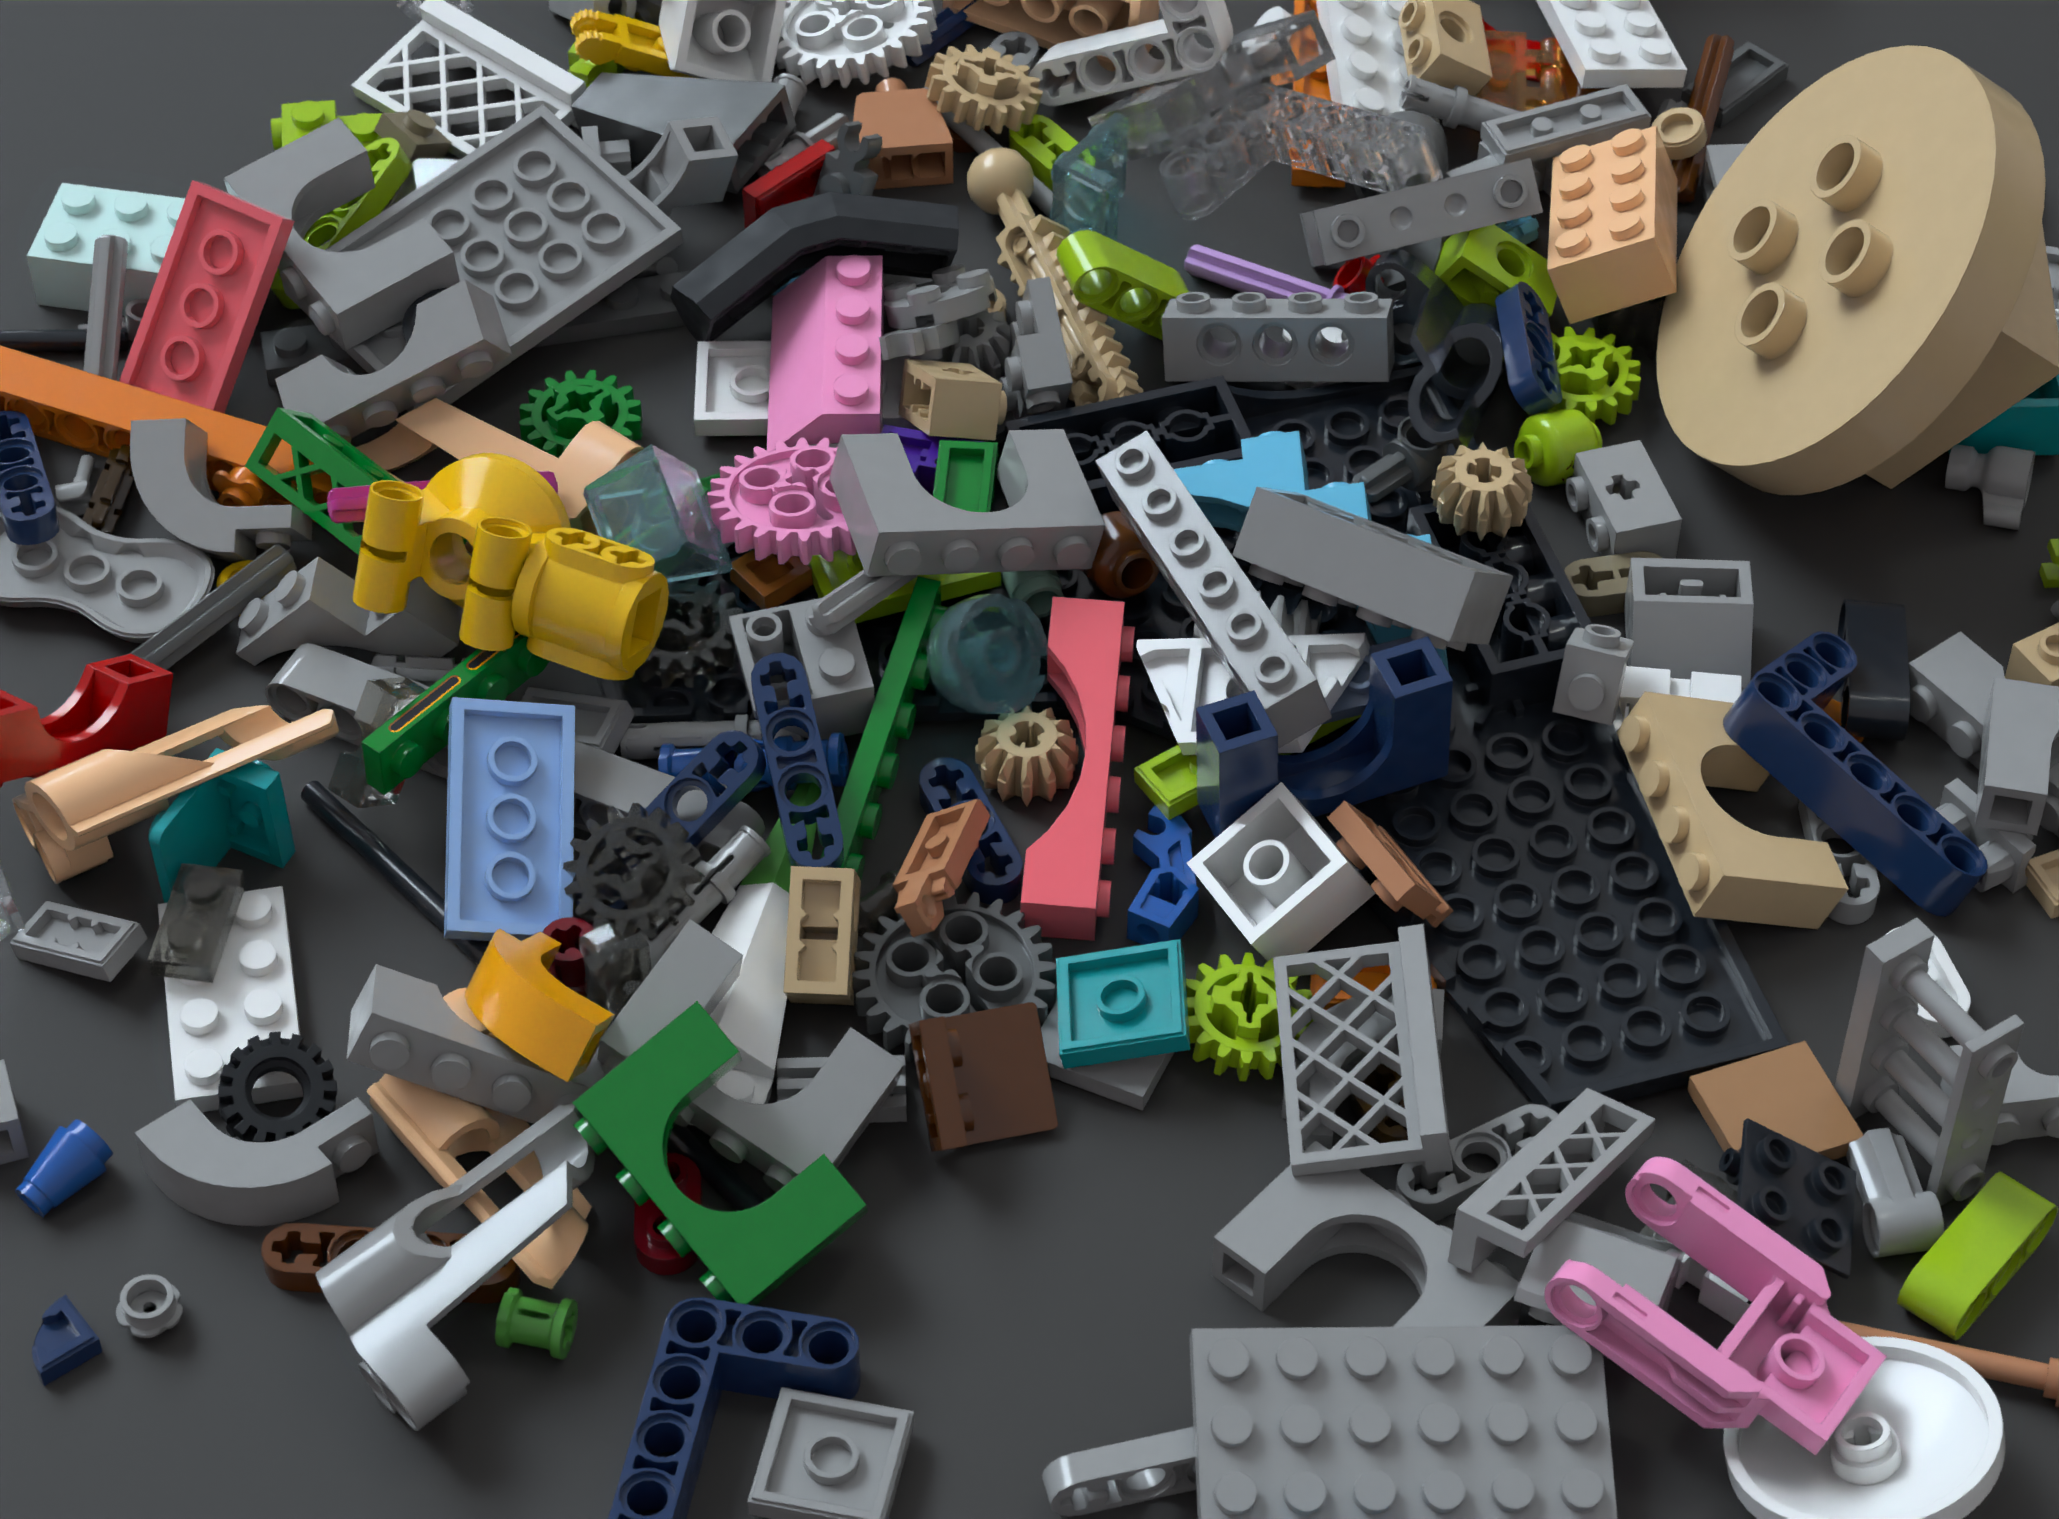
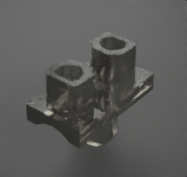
M607 923L582 935L579 938L580 951L584 957L586 976L584 978V985L588 1000L615 1014L610 1023L611 1025L651 972L652 966L650 946L641 932L624 939L613 923Z

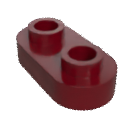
M667 1153L668 1167L671 1177L675 1179L673 1180L674 1184L686 1197L702 1206V1183L698 1166L685 1155ZM651 1199L641 1207L635 1201L634 1242L636 1256L640 1264L650 1272L659 1275H674L689 1269L699 1257L692 1250L682 1258L667 1239L658 1234L660 1231L657 1227L667 1218Z

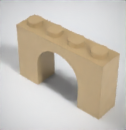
M1645 691L1629 715L1623 720L1621 727L1616 733L1693 916L1819 929L1849 889L1828 842L1777 837L1750 829L1727 814L1715 802L1706 786L1757 792L1770 774L1726 733L1723 727V718L1734 703Z

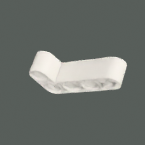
M1158 0L1163 19L1067 41L1050 47L1029 74V76L1039 78L1040 80L1038 89L1043 91L1040 103L1048 106H1059L1202 73L1212 69L1231 45L1234 36L1233 26L1225 1ZM1194 33L1207 35L1211 39L1214 48L1202 47L1196 41ZM1145 44L1157 46L1162 51L1164 60L1155 59L1148 54ZM1097 56H1104L1110 59L1115 66V71L1104 69L1099 64ZM1070 74L1065 80L1063 75Z

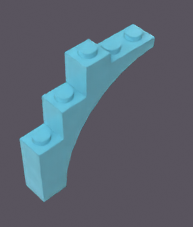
M1269 431L1258 437L1241 439L1243 459L1233 461L1215 459L1199 466L1174 469L1212 527L1228 528L1241 532L1256 487L1301 493L1372 521L1364 482L1352 484L1333 482L1322 488L1309 490L1307 461L1299 431L1287 433ZM1407 534L1432 544L1430 534L1419 536ZM1365 621L1376 644L1411 636L1413 627L1410 630L1395 625L1386 628ZM1435 648L1449 672L1446 649Z

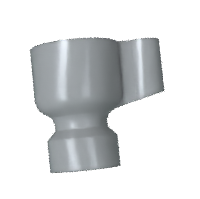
M1956 444L1951 448L1946 471L1945 488L1966 491L1971 487L1980 489L1982 493L1983 524L2019 530L2023 509L2029 494L2035 462V451L2000 445L1993 447L1986 454H1980L1973 446Z

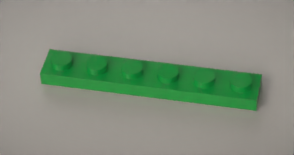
M920 576L917 577L837 808L844 843V861L841 868L855 869L860 880L862 879L865 866V855L860 854L865 838L875 839L881 822L882 804L877 803L882 788L891 790L897 776L900 756L894 752L899 738L908 740L913 729L916 716V704L911 703L916 689L925 691L930 679L933 656L928 655L932 641L942 642L949 619V607L941 606V581ZM823 848V851H822V854H821L820 859H821V858H824V848Z

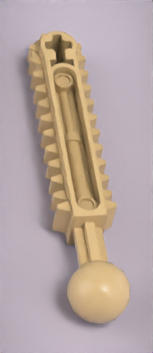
M1003 147L990 148L975 157L967 172L969 196L985 213L1000 215L1006 227L996 237V241L1002 251L997 260L998 264L1012 271L1010 279L1013 283L1019 285L1020 288L1017 294L1022 298L1027 280L1050 277L1073 381L1069 399L1075 402L1076 406L1142 393L1143 389L1139 387L1137 382V373L1128 369L1131 363L1130 359L1120 353L1123 348L1122 343L1113 339L1115 330L1105 323L1108 316L1080 303L1075 298L1056 256L1057 248L1069 235V228L1040 214L1035 216L1028 202L1034 191L1033 171L1030 163L1018 151Z

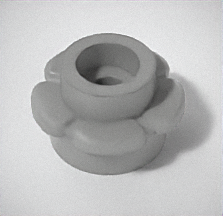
M145 1274L135 1277L121 1291L120 1303L116 1308L117 1320L122 1327H129L131 1333L136 1337H156L166 1329L173 1328L181 1319L183 1307L178 1303L180 1293L176 1287L171 1285L162 1276ZM156 1308L153 1312H144L147 1309Z

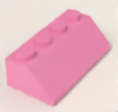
M826 256L773 297L767 430L768 452L775 450V441L779 440L785 443L787 447H794L799 438H805L808 445H815L823 438H829L830 444L839 443L841 434H881L883 359L879 337L884 336L883 256Z

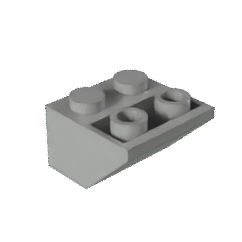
M1631 557L1624 601L1626 638L1634 641L1632 654L1627 661L1628 666L1671 670L1670 678L1690 680L1692 672L1742 676V693L1751 681L1754 603L1750 561Z
M821 598L729 616L731 632L756 719L758 718L752 695L751 672L755 664L762 657L772 653H785L794 656L800 661L806 672L821 740L829 739L830 735L836 732H841L844 736L864 732L875 697L874 685L855 620L833 635H823L820 629L812 627L809 621V616L813 614V604ZM783 675L772 676L770 686H773L775 689L778 710L790 707L787 682L784 681ZM787 726L782 728L809 739L807 732L800 727Z
M1573 1211L1534 1248L1518 1285L1514 1300L1529 1305L1528 1314L1533 1318L1552 1325H1563L1549 1310L1544 1292L1546 1285L1562 1265L1571 1259L1572 1261L1584 1262L1596 1267L1622 1287L1627 1283L1667 1313L1685 1253L1673 1244ZM1570 1285L1572 1291L1581 1300L1596 1306L1595 1301L1587 1292L1575 1285Z

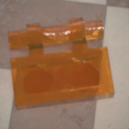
M1484 30L1492 78L1475 97L1521 112L1566 100V94L1561 91V80L1566 76V57L1561 53V47L1556 38L1543 39L1540 43V50L1526 49L1525 32ZM1526 75H1535L1540 80V87H1526Z

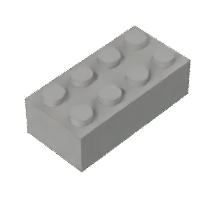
M1256 487L1232 554L1234 557L1251 563L1248 573L1257 578L1278 585H1283V582L1304 587L1302 595L1330 606H1336L1337 603L1352 608L1359 606L1356 616L1379 626L1390 628L1391 625H1395L1409 630L1413 627L1410 636L1412 639L1417 640L1428 636L1433 646L1445 650L1446 646L1465 651L1467 643L1488 645L1513 578L1510 574L1301 493Z

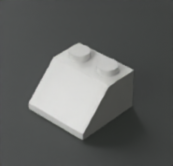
M663 0L658 23L670 70L704 79L771 82L786 0Z

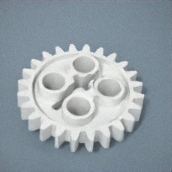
M786 0L776 54L777 67L779 69L786 68L788 74L801 75L802 81L806 85L819 78L822 88H826L834 79H840L842 88H847L852 78L859 77L863 84H868L870 74L876 72L885 78L889 77L888 67L895 65L906 68L908 66L906 55L920 57L922 55L920 45L931 44L932 37L930 32L937 30L933 0Z

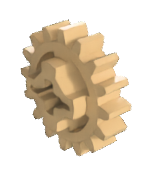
M966 45L965 52H961L951 46L948 47L946 55L937 53L934 62L930 64L925 82V87L929 88L927 93L928 100L939 101L936 109L938 112H952L955 114L953 122L957 124L967 120L966 125L973 126L974 130L980 131L981 128L984 129L985 125H987L995 133H1001L1004 125L1015 132L1020 130L1021 123L1030 125L1034 114L1036 115L1043 91L1038 89L1040 84L1039 78L1028 76L1029 66H1015L1012 64L1014 56L1008 54L1001 58V53L994 51L990 47L983 49L982 53L977 52L976 48L972 45Z

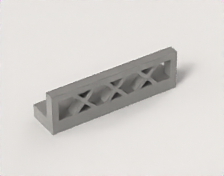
M1586 1088L1457 1208L1448 1262L1471 1273L1498 1247L1525 1258L1653 1135L1656 1119ZM1605 1122L1626 1132L1603 1133ZM1591 1158H1593L1594 1162L1587 1163ZM1559 1189L1562 1191V1193H1555ZM1528 1219L1529 1224L1523 1230L1518 1229Z

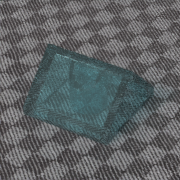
M650 444L585 487L583 495L598 536L650 554L655 560L654 571L662 573L666 577L667 582L731 572L733 564L725 544L721 541L720 530L712 521L710 504L695 468Z

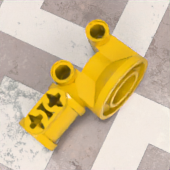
M480 453L464 457L446 466L422 490L414 485L393 480H381L370 485L352 598L357 606L365 610L386 614L404 611L407 607L410 582L418 577H422L432 590L443 597L449 598L456 605L463 608L459 638L465 644L481 650L503 651L512 647L515 631H517L520 635L528 637L527 649L536 656L602 679L626 680L633 677L635 670L646 661L656 644L667 611L669 589L666 577L662 573L654 571L655 560L650 554L586 531L571 528L569 517L560 497L549 482L532 467L510 456ZM462 537L467 539L473 546L472 557L468 554Z

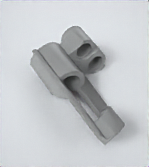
M574 1104L557 1106L452 1185L429 1192L409 1203L316 1272L317 1280L327 1301L349 1334L357 1353L363 1360L358 1364L362 1376L385 1407L392 1413L398 1411L415 1431L420 1430L467 1394L465 1387L471 1383L461 1366L432 1333L430 1328L572 1208V1191L588 1180L593 1172L595 1151L573 1126L583 1117ZM532 1151L535 1152L543 1175L540 1181L452 1246H438L430 1241L424 1231Z

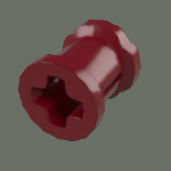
M575 917L561 918L551 922L544 928L542 933L560 942L562 945L548 972L581 996L587 997L597 990L601 982L598 964L593 957L597 949V936L594 928L585 920Z

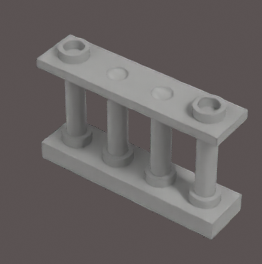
M1531 158L1299 215L1311 266L1316 267L1543 213L1532 161Z
M1915 918L1866 946L1834 1088L1853 1119L1868 1111L1871 1113L1880 1112L1932 1166L1926 1191H1932L1936 1195L1940 1206L1952 1199L1956 1201L1967 1199L1980 1188L1985 1180L1984 1170L2011 1071L2018 1060L2017 1049L2024 1022L2015 1014L1989 1030L1984 1031L1927 974L1929 970L1928 961L1935 934L1919 918ZM1918 1003L1963 1047L1961 1057L1917 1015L1919 1011ZM1908 1044L1952 1087L1950 1097L1907 1055L1909 1052ZM1898 1084L1942 1127L1940 1137L1898 1095Z

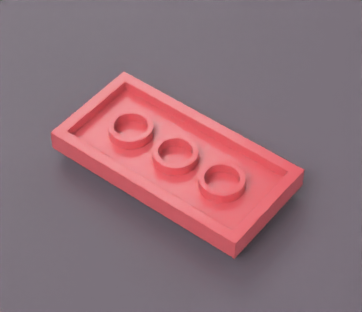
M192 180L119 382L225 413L295 221L208 184Z

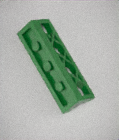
M277 407L245 464L246 468L358 555L362 535L354 531L353 522L337 524L331 521L327 503L319 504L314 500L311 476L326 472L331 476L332 489L371 485L373 482L381 480L398 481L314 415ZM283 439L291 445L295 470L280 474L268 463ZM308 459L314 464L309 466ZM296 480L297 486H295L291 481ZM462 537V540H463L464 545H465L466 542H467V539H465L464 537Z

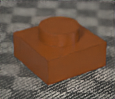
M755 549L729 564L731 581L762 610L777 607L813 585L812 569L808 565H803L798 556H791L784 564H778L777 554H770L758 561L755 560Z

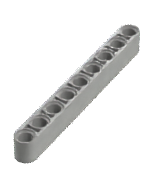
M304 643L295 650L266 687L265 695L274 710L291 721H296L321 709L333 710L339 728V733L335 737L362 747V740L430 686L319 645ZM575 740L574 827L614 841L675 777ZM448 745L425 762L420 769L448 779ZM692 790L682 795L677 806L679 818L682 821H693L701 817L708 803L706 794L701 790ZM740 801L678 866L692 871L701 860L708 862L739 831L738 829L742 825H747L762 837L765 831L762 818L753 808ZM651 834L640 839L635 846V850L660 859L663 855L664 843L659 835Z

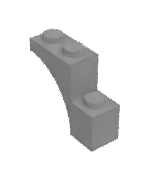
M718 116L668 121L663 135L653 150L625 178L670 218L673 207L722 202L739 155Z
M317 557L298 572L293 570L287 573L279 585L262 599L254 598L247 604L238 621L241 633L236 655L255 666L276 654L297 649L304 643H311L319 646L354 647L381 654L398 655L399 661H405L407 655L442 657L459 644L463 608L456 605L449 598L436 593L427 585L422 577H418L410 582L407 607L404 611L386 614L365 610L353 602L352 596L355 580L320 557Z

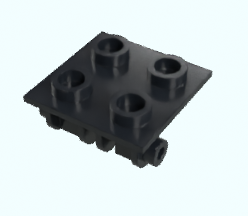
M1749 1118L1743 1121L1741 1148L1739 1150L1732 1147L1728 1148L1723 1153L1719 1162V1170L1726 1174L1727 1182L1735 1186L1738 1185L1737 1205L1820 1264L1824 1269L1847 1279L1850 1277L1856 1171Z

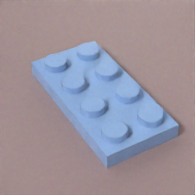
M452 697L449 705L444 939L491 941L495 931L500 928L522 941L538 932H543L544 928L555 920L573 917L575 705Z

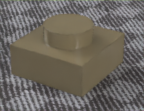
M418 110L382 113L374 129L381 138L391 137L396 139L411 162L443 160L452 143L436 129V122L430 116Z

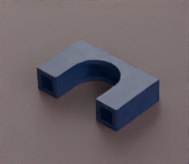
M1423 637L1370 654L1369 699L1363 714L1341 737L1310 752L1296 755L1278 754V734L1255 690L1197 707V803L1215 838L1281 782L1313 817L1333 812L1344 801L1355 805L1447 776L1453 679L1429 637Z

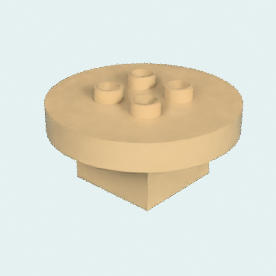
M1907 45L1886 48L1866 54L1824 75L1785 105L1756 134L1724 174L1696 220L1677 262L1676 293L1666 295L1657 343L1659 395L1665 416L1673 431L1685 446L1698 456L1763 492L1778 495L1816 493L1843 485L1864 474L1892 489L2059 374V334L2042 225L2045 200L2044 157L2037 131L2021 103L2006 90L1949 53L1927 46Z

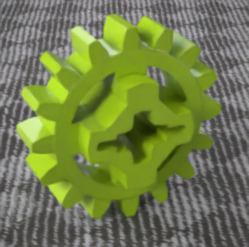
M1571 326L1565 327L1563 337L1558 338L1555 334L1551 333L1562 401L1548 411L1567 408L1581 411L1594 424L1596 419L1601 418L1609 425L1615 424L1617 412L1628 415L1631 412L1632 401L1638 400L1641 377H1639L1641 364L1638 360H1631L1632 348L1629 345L1615 348L1616 336L1613 334L1605 336L1602 340L1595 338V330L1591 327L1587 328L1584 335H1576ZM1614 381L1615 383L1609 387L1610 382Z
M1245 953L1242 964L1235 965L1226 954L1220 955L1217 970L1201 963L1197 969L1196 979L1186 978L1190 1044L1195 1043L1193 1059L1196 1062H1200L1209 1057L1216 1060L1214 1074L1219 1076L1230 1066L1237 1068V1075L1240 1081H1247L1250 1069H1258L1266 1080L1272 1079L1275 1064L1278 1063L1282 1067L1273 958L1266 962L1264 967L1255 965L1252 953ZM1299 976L1289 977L1290 988L1309 1000L1312 997L1311 990H1296ZM1291 1006L1293 1016L1298 1010ZM1311 1020V1021L1294 1037V1039H1295L1296 1041L1299 1039V1037H1300L1301 1034L1304 1032V1030H1305L1314 1020Z

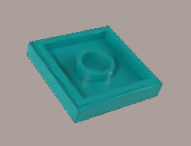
M1180 939L1056 958L1059 1055L1064 1069L1190 1050L1185 956Z

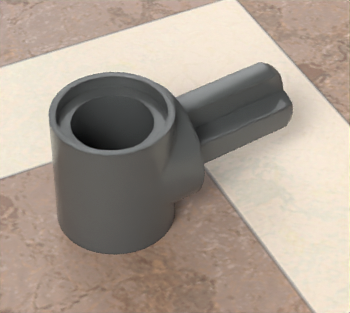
M1408 416L1399 424L1397 438L1384 446L1382 458L1355 475L1351 484L1364 482L1369 503L1377 502L1400 486L1416 492L1432 490V481L1436 478L1437 468L1441 464L1442 456H1447L1449 444H1432L1422 439L1412 426L1410 416Z

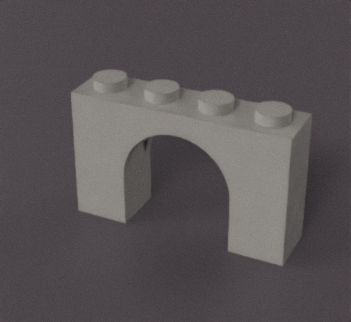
M340 118L224 177L229 194L295 221L278 266L281 280L295 301L303 298L308 304L310 316L318 330L324 336L331 333L345 351L402 321L409 306L419 297L430 291L451 287L460 282L454 251L425 218L374 245L356 251H326L314 247L303 240L308 229L319 218L376 188L367 150Z
M1064 429L1008 431L996 471L997 479L1009 505V508L1001 511H966L943 503L929 494L917 481L898 433L841 434L829 478L867 577L1091 569L1105 527Z
M1994 677L1984 716L1974 826L2037 836L2048 796L2050 769L2059 762V687Z
M690 919L600 1038L597 1060L603 1063V1072L608 1074L696 1001L711 1015L739 977L743 954ZM850 1027L816 1076L796 1095L775 1103L753 1104L734 1099L712 1085L682 1111L675 1123L683 1127H687L691 1123L711 1137L709 1142L718 1153L735 1163H741L743 1159L765 1173L763 1179L766 1184L775 1192H778L822 1154H825L832 1164L838 1168L898 1084L904 1063Z
M1315 1140L1304 1153L1329 1149ZM1290 1164L1214 1236L1212 1276L1262 1312L1311 1265L1326 1257L1342 1253H1364L1383 1258L1398 1266L1413 1281L1418 1289L1420 1298L1393 1327L1516 1326L1519 1323L1521 1303L1514 1300L1520 1282L1516 1280L1510 1270L1500 1263L1490 1262L1487 1259L1471 1273L1449 1263L1448 1256L1453 1230L1446 1226L1436 1225L1413 1209L1406 1198L1400 1193L1391 1189L1386 1190L1360 1172L1359 1169L1293 1177Z

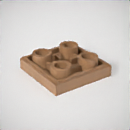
M1806 1041L1690 1076L1687 1091L1724 1152L1730 1147L1736 1150L1741 1148L1743 1121L1747 1118L1832 1160L1846 1156L1849 1143L1863 1136V1133Z

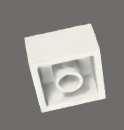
M1282 782L1187 862L1188 866L1250 944L1267 961L1273 957L1308 952L1376 894L1370 884L1339 850L1336 843L1311 813Z

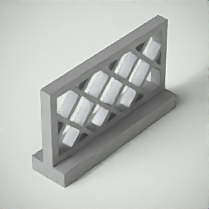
M1423 924L1398 927L1399 941L1273 957L1290 1164L1293 1177L1425 1161L1427 1174L1453 1171L1431 971ZM1390 964V975L1373 992L1353 980L1363 968ZM1317 974L1327 982L1308 1000L1290 988L1289 977ZM1341 990L1362 1002L1344 1021L1323 1009ZM1392 994L1394 1005L1387 1001ZM1291 1006L1298 1010L1293 1016ZM1375 1011L1396 1023V1026L1379 1043L1358 1031ZM1311 1020L1332 1032L1314 1051L1294 1039ZM1346 1041L1367 1054L1349 1073L1328 1061ZM1397 1046L1399 1049V1056L1392 1052ZM1296 1058L1302 1061L1298 1067L1296 1065ZM1380 1063L1386 1065L1402 1077L1384 1096L1363 1083ZM1316 1071L1337 1083L1319 1104L1299 1092V1088ZM1351 1093L1373 1106L1354 1126L1332 1113ZM1403 1098L1405 1109L1397 1105ZM1301 1111L1308 1114L1302 1121ZM1387 1115L1407 1128L1408 1140L1379 1143L1369 1137L1368 1134ZM1321 1123L1343 1137L1331 1150L1304 1153L1303 1141Z

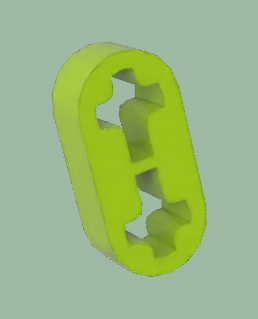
M1034 114L1030 125L1021 123L1020 130L1016 132L1009 129V149L1018 151L1030 163L1033 175L1050 190L1061 194H1070L1081 191L1087 186L1090 180L1089 152L1051 119Z

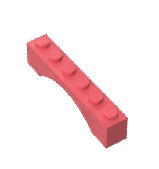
M1053 597L1047 650V680L1064 700L1077 725L1085 757L1080 779L1068 805L1049 830L1026 849L1021 912L1025 913V928L1039 925L1041 927V937L1095 941L1097 917L1109 918L1112 881L1100 879L1102 864L1114 865L1117 828L1105 827L1107 813H1119L1121 777L1110 776L1111 762H1123L1126 726L1115 725L1116 711L1128 712L1131 676L1120 675L1121 662L1133 661L1135 627L1124 626L1125 602Z

